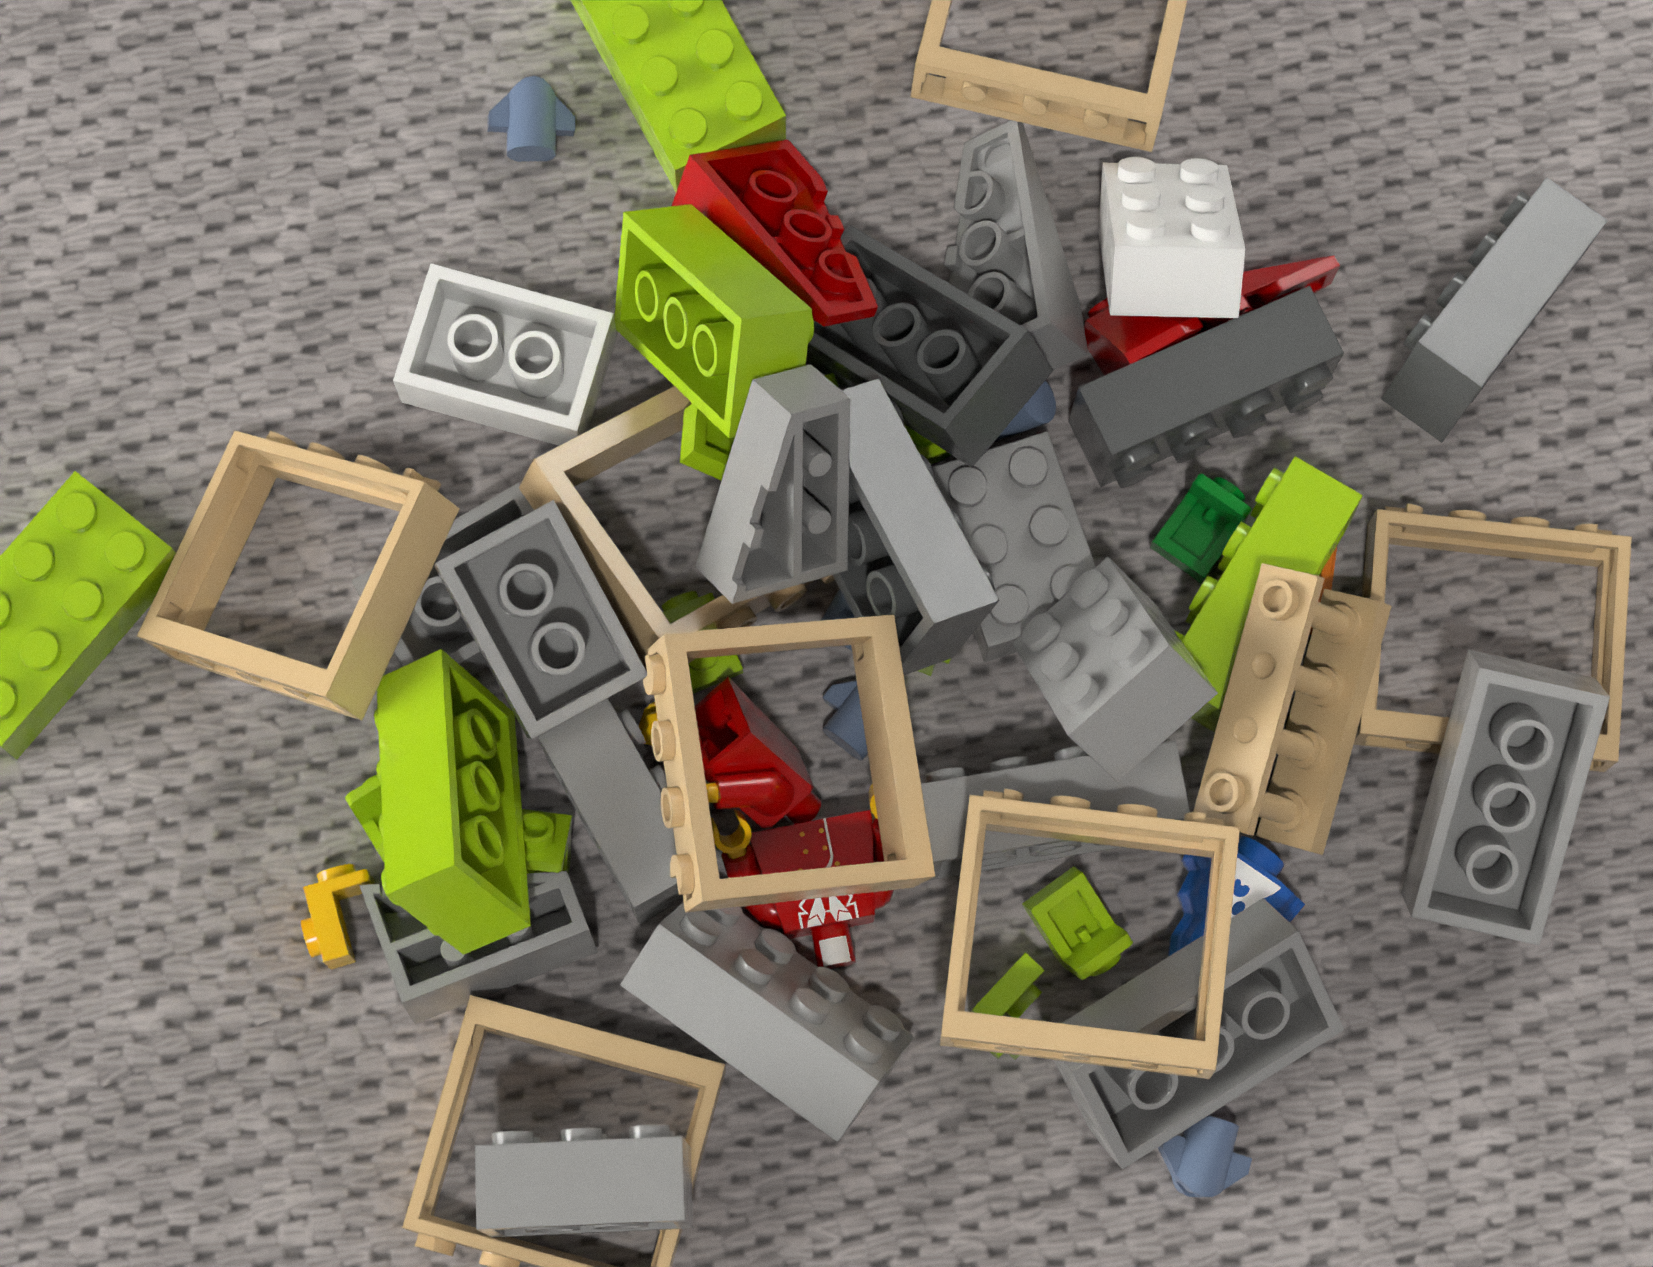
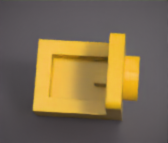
M344 864L319 872L316 875L318 883L303 887L311 915L310 918L301 920L305 943L311 958L321 955L323 962L330 969L356 962L339 900L362 894L359 885L375 884L373 876L367 869L356 871L354 864Z

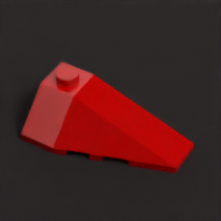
M789 140L689 155L671 206L692 204L812 309L813 320L825 327L875 316L878 305L856 256L846 252L841 241L844 231L842 222L838 215H830L824 202L828 193L825 183L817 171Z
M1332 255L1243 272L1239 316L1308 286L1311 287L1313 293L1318 292L1332 284L1340 264L1335 256ZM1108 298L1090 309L1088 312L1089 319L1085 321L1084 330L1088 350L1105 376L1235 318L1110 315Z

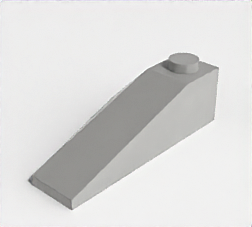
M1010 120L964 142L954 202V210L960 214L955 246L947 247L944 266L950 270L949 284L1027 329L1054 370L1089 354L1081 306L1022 122Z

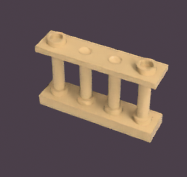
M1262 563L1193 812L1206 813V817L1225 819L1224 826L1240 827L1241 833L1254 836L1258 817H1261L1256 837L1323 855L1392 606L1378 600L1324 589L1321 602H1318L1325 578ZM1311 627H1312V628H1313V631H1312L1311 639H1310L1309 646H1308V649H1307V653H1306V657H1305V660H1304V664H1303V666H1302V665H1301L1302 658H1303L1304 651H1305V647H1306L1307 640H1308V637H1309L1310 629H1311ZM1293 691H1296L1288 722L1286 725V729H1284L1283 727L1288 713ZM1278 754L1269 791L1266 792L1275 756Z

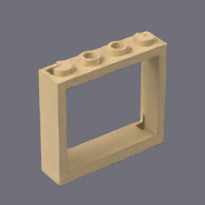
M953 0L931 1L915 63L911 90L912 98L1152 152L1163 112L1187 0H1168L1147 94L941 47ZM929 73L935 74V75H939V76H944V77H946V78L929 75ZM1128 119H1133V120H1137V121L1146 122V124H1144V123H1139V122H1135V121H1131V120H1128Z
M675 386L533 459L519 486L520 491L534 510L552 500L555 501L646 671L645 656L648 655V648L663 634L750 627L757 620L755 614L769 606H772L775 612L784 610L800 599L807 591L805 586L813 582H806L734 604L724 595H721L671 624L575 489V486L681 431L683 428L684 410L692 402ZM833 575L821 578L825 584L835 580ZM688 659V664L694 659Z
M234 431L137 637L182 663L358 720H363L460 508L438 492L441 487L439 481L425 478L414 469L405 468L403 475L393 473L383 463L363 455H357L355 461L350 462L346 461L338 452L318 443L311 442L307 450L298 448L295 442L276 432L270 431L266 439ZM276 478L400 512L327 669L204 631Z
M1407 504L1405 508L1385 506V510L1377 509L1367 524L1362 597L1378 600L1385 603L1389 544L1598 567L1591 677L1596 678L1610 696L1589 771L1605 772L1616 764L1619 760L1632 537L1612 535V531L1597 529L1598 524H1581L1575 526L1574 530L1549 528V521L1537 517H1517L1512 519L1511 523L1486 521L1484 513L1472 510L1451 511L1448 513V517L1423 514V508L1414 504ZM1380 647L1353 745L1440 754L1449 717L1377 710Z
M894 615L665 633L648 648V655L645 656L647 676L643 679V685L646 693L654 695L658 721H654L652 724L651 742L655 759L658 762L664 761L667 787H664L661 792V813L665 826L673 828L677 854L671 857L670 876L677 879L678 893L683 895L685 913L914 888L935 877ZM851 645L884 862L719 879L688 659Z
M1005 788L1004 793L984 790L983 796L970 795L940 1046L1210 1079L1216 1071L1240 827L1224 826L1225 819L1206 817V813L1202 812L1184 814V821L1158 818L1157 809L1137 804L1118 805L1117 812L1090 809V801L1071 796L1051 797L1050 804L1023 801V793ZM986 830L1211 858L1193 1040L965 1011Z
M470 995L402 1228L418 1233L415 1243L416 1247L453 1257L457 1244L480 1250L482 1253L479 1264L488 1267H519L520 1262L538 1267H617L511 1237L493 1238L476 1230L475 1227L434 1216L487 1032L698 1089V1096L685 1139L691 1147L692 1193L724 1080L725 1064ZM682 1229L660 1230L650 1267H672Z

